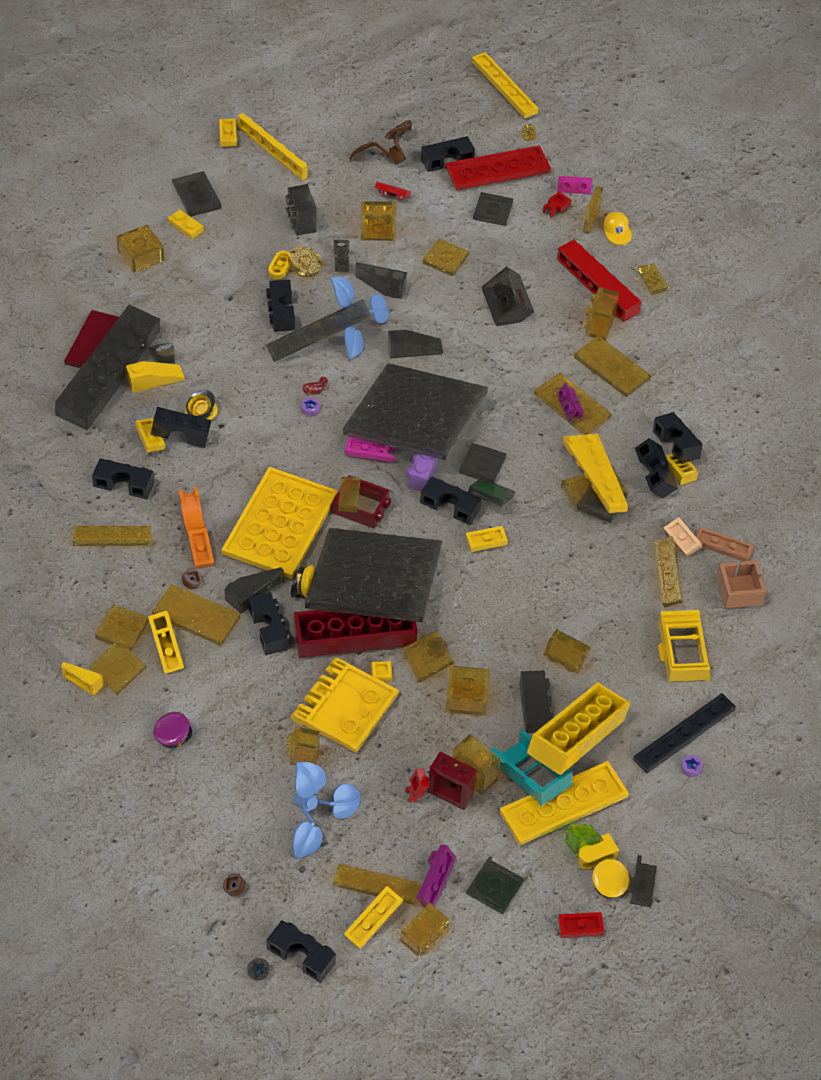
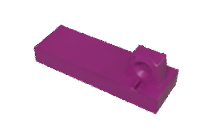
M440 844L438 851H432L427 860L430 864V869L416 897L425 910H433L456 859L448 845Z

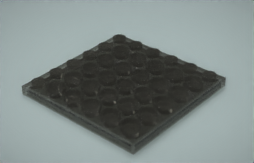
M387 363L343 427V435L446 460L487 395L488 387Z
M329 528L305 600V609L423 623L442 549V541Z

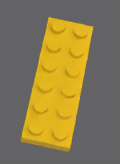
M606 761L572 776V786L543 806H540L539 802L529 795L501 807L499 813L520 846L626 799L629 793L610 763Z

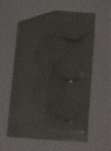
M507 266L481 287L496 326L520 323L534 313L520 274Z

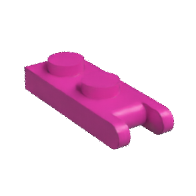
M348 436L345 455L394 462L395 456L389 454V450L396 451L398 445Z

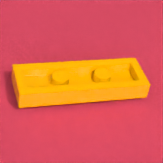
M386 886L347 929L344 937L361 950L403 903V899Z

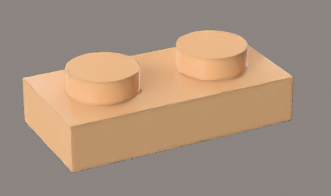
M679 517L664 527L666 534L686 557L702 547L701 542Z

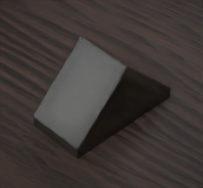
M165 342L148 347L154 362L175 364L173 343Z

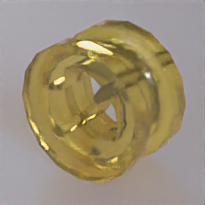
M527 124L522 127L521 132L524 140L531 141L536 138L537 133L534 125Z

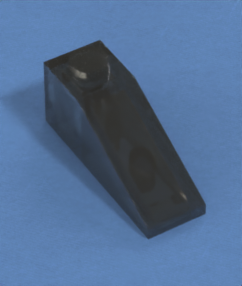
M356 262V278L384 296L402 299L407 284V272Z
M410 330L388 331L390 359L443 354L440 338Z
M279 567L240 577L234 582H230L224 589L225 601L242 614L248 609V597L270 592L284 581V569Z

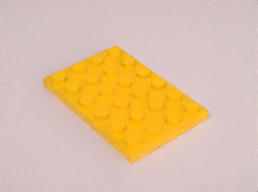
M268 467L221 549V554L293 579L329 513L338 490Z

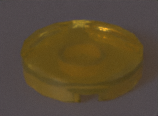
M296 246L288 256V263L291 269L304 277L317 275L322 265L320 255L314 249L306 248L307 246Z

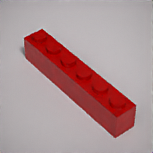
M575 239L558 248L557 260L622 322L639 314L640 299Z

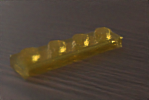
M74 526L73 546H151L152 528L151 526Z
M671 536L654 541L661 599L664 608L683 603L675 540Z
M338 864L333 886L373 896H378L388 886L403 899V903L417 906L418 899L416 897L422 883Z

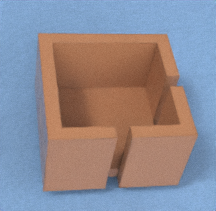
M757 560L740 562L736 576L734 575L737 562L719 564L716 579L725 609L763 605L767 591Z

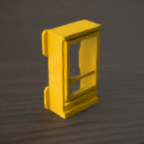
M700 610L661 611L658 620L661 643L658 644L660 660L665 662L668 682L709 681L711 678L710 667L700 620ZM694 628V634L689 636H670L669 629ZM671 640H696L700 663L675 664Z

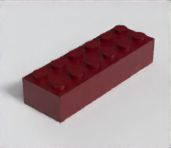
M412 599L294 612V631L299 658L417 645L418 631Z

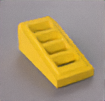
M672 453L665 455L669 467L680 485L697 480L698 471L691 462L675 464L679 461L677 459L672 460L675 458Z
M66 662L61 664L63 677L94 696L103 687V676L101 674Z

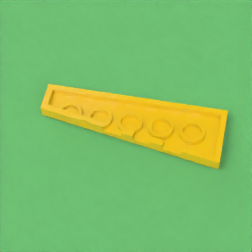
M599 435L563 436L562 442L570 455L575 457L577 466L582 468L585 478L590 480L592 483L591 487L598 494L609 513L627 512L628 504Z

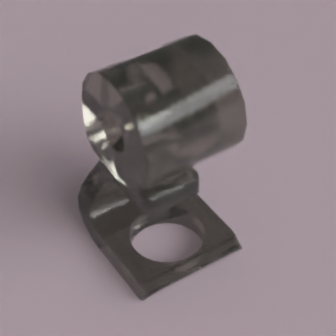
M334 240L335 272L349 271V256H347L349 254V240ZM344 243L346 245L338 246L337 244Z

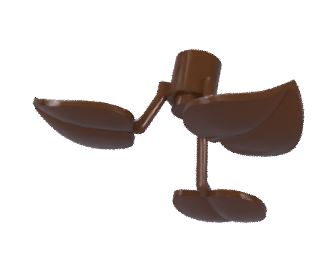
M411 120L399 124L385 135L386 139L392 137L395 144L389 148V153L377 142L372 141L355 149L349 158L350 161L357 153L374 146L378 147L387 158L391 157L394 165L406 160L399 145L397 134L405 130H411Z

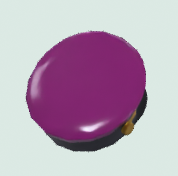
M170 712L163 715L156 722L153 734L162 746L176 748L191 738L192 728L184 714Z

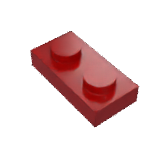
M376 181L375 188L379 189V193L388 195L389 192L394 193V197L403 200L405 197L410 198L411 191Z
M602 912L558 915L560 938L604 935Z

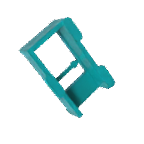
M522 729L519 731V742L502 753L497 748L490 749L491 761L494 766H498L536 799L540 806H543L572 786V771L567 769L563 774L559 775L539 761L523 772L516 766L531 757L527 754V750L532 737ZM540 764L556 777L555 780L543 788L526 775Z

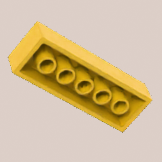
M597 682L533 734L527 754L561 775L624 722L631 703Z

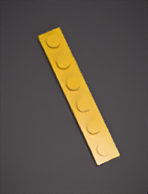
M486 52L472 57V63L524 118L538 113L539 108Z
M244 113L238 115V128L302 181L307 178L308 167L304 161L300 160L293 152H290L282 143H279Z

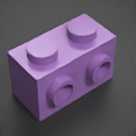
M420 447L419 452L414 454L413 466H409L406 477L409 478L408 488L422 491L430 477H433L438 463L439 451Z

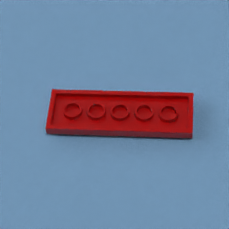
M540 145L446 163V170L455 190L549 173L551 170Z

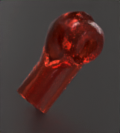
M321 377L318 382L304 384L303 392L320 394L327 385L328 379Z

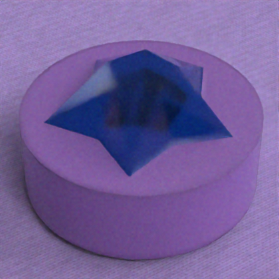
M315 398L304 399L301 403L302 412L308 416L316 415L320 410L319 401Z
M690 755L683 759L681 769L685 775L695 777L701 773L703 764L698 757Z

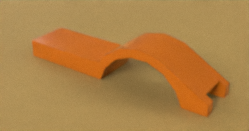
M194 487L193 493L183 494V490L180 489L178 491L182 515L195 569L214 566L208 532L202 516L198 487Z

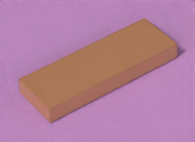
M699 527L696 538L702 544V548L741 561H749L754 547L753 544Z

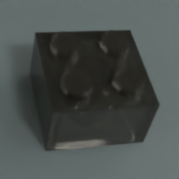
M308 184L288 187V195H285L288 207L285 208L287 218L290 217L291 229L295 230L296 236L316 232V205Z

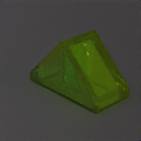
M570 824L567 827L565 843L577 857L579 850L583 846H592L600 843L601 836L591 824Z

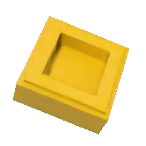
M391 661L371 662L372 676L383 682H392Z

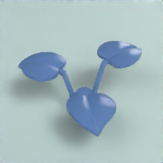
M334 277L330 281L332 282L337 302L342 308L337 310V313L331 314L330 322L333 327L345 328L344 337L348 359H352L363 351L364 340L361 332L355 330L354 326L348 325L354 317L373 313L374 321L381 324L388 320L389 309L383 296L374 294L370 299L372 310L352 315L344 311L352 305L351 300L355 297L354 288L348 279Z
M296 762V794L294 796V804L302 808L301 812L305 814L310 822H301L294 832L292 851L293 857L296 859L313 854L322 843V831L319 827L314 826L315 822L307 811L315 809L318 803L333 805V815L344 819L356 812L361 801L359 791L355 786L348 783L341 784L334 790L333 801L316 798L317 790L323 788L326 783V775L321 767L310 762Z

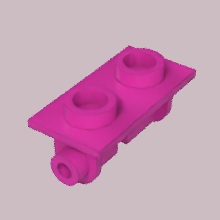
M559 176V192L591 194L592 178Z

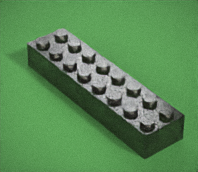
M129 304L55 401V415L88 430L126 379V365L137 363L160 333V318Z

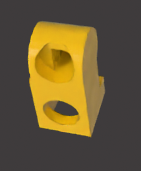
M607 833L601 836L600 843L592 846H583L579 850L577 863L580 868L590 870L595 868L600 861L617 859L619 849L611 835Z

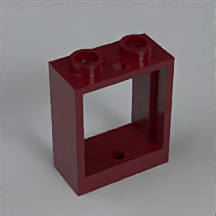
M348 475L333 501V514L375 528L377 523L382 521L385 508L388 509L391 504L390 490ZM354 492L379 501L380 503L374 514L347 505L352 493Z
M439 752L430 766L428 793L465 810L474 795L477 769L445 753Z

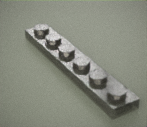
M364 299L272 341L266 344V347L273 361L276 362L371 317V314Z

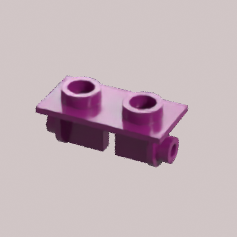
M565 382L557 393V397L568 422H570L573 417H577V419L582 418L584 410L580 403H577L578 398L575 390L568 387L567 382Z

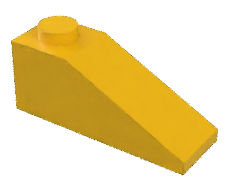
M143 361L126 365L127 380L132 393L185 380L182 369L177 364Z
M168 611L148 616L164 673L167 674L183 669L182 657Z

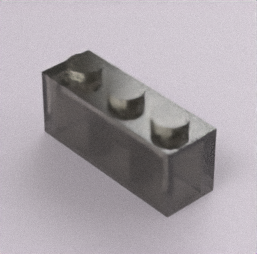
M545 670L520 672L519 686L524 731L526 733H535L554 718L553 712L549 710V707L552 706L551 695L547 694L550 683L549 678L545 677Z

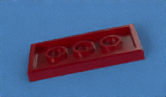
M91 310L64 360L65 365L99 373L125 324V318Z

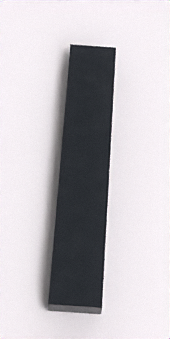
M721 693L637 753L633 760L646 774L733 712L736 706Z

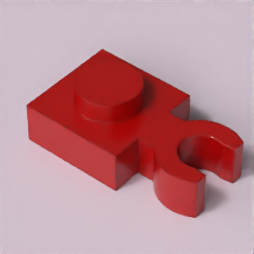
M558 191L548 199V204L543 206L542 212L550 211L549 217H553L555 211L561 213L570 206L572 199Z
M424 768L416 769L409 779L410 786H407L405 789L406 793H410L408 802H417L429 788V778L426 776Z

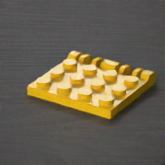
M335 657L325 670L332 678L321 675L318 679L319 681H316L308 692L309 695L307 694L304 697V701L313 709L299 704L290 717L295 723L301 726L305 725L357 753L396 699L399 690Z

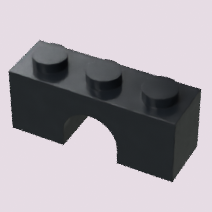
M468 136L421 147V160L428 172L443 169L445 158H453L459 161L474 158L475 148Z
M290 280L269 281V288H266V297L270 299L268 301V312H272V314H269L270 325H273L274 332L295 331L294 306L291 305L292 290Z
M157 407L150 435L169 439L171 432L181 431L188 437L187 444L205 448L212 420Z
M674 412L655 417L654 434L661 442L673 440L672 454L681 464L700 459L703 448L702 442Z
M648 438L635 447L639 462L650 471L645 478L652 493L665 498L678 489L662 445Z
M101 458L92 474L93 487L112 491L116 483L127 482L130 496L146 500L155 483L154 471Z
M432 476L421 491V504L437 511L441 504L451 503L454 505L453 518L468 525H471L481 509L482 498Z
M271 592L248 597V609L253 623L265 622L269 624V626L259 629L260 642L265 656L288 650V641H291L288 629H284L285 621L283 615L278 613L279 605L277 599H273Z
M281 920L266 939L267 950L283 960L294 951L306 954L307 957L302 962V972L320 984L336 964V954L332 948L327 945H321L310 934L305 935L293 923H286Z

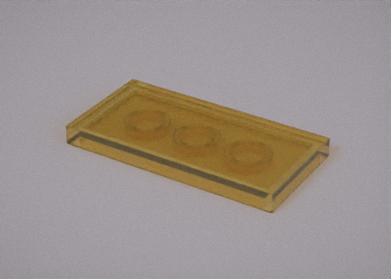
M600 336L595 337L574 353L576 360L625 397H628L651 378L648 372Z
M560 372L534 390L535 396L568 422L557 397V393L564 383L567 382L568 387L575 390L578 398L577 403H580L584 410L582 418L577 419V417H573L569 423L583 435L590 434L611 418L612 414Z
M174 584L169 586L152 611V615L168 611L172 625L219 646H222L240 619V613Z

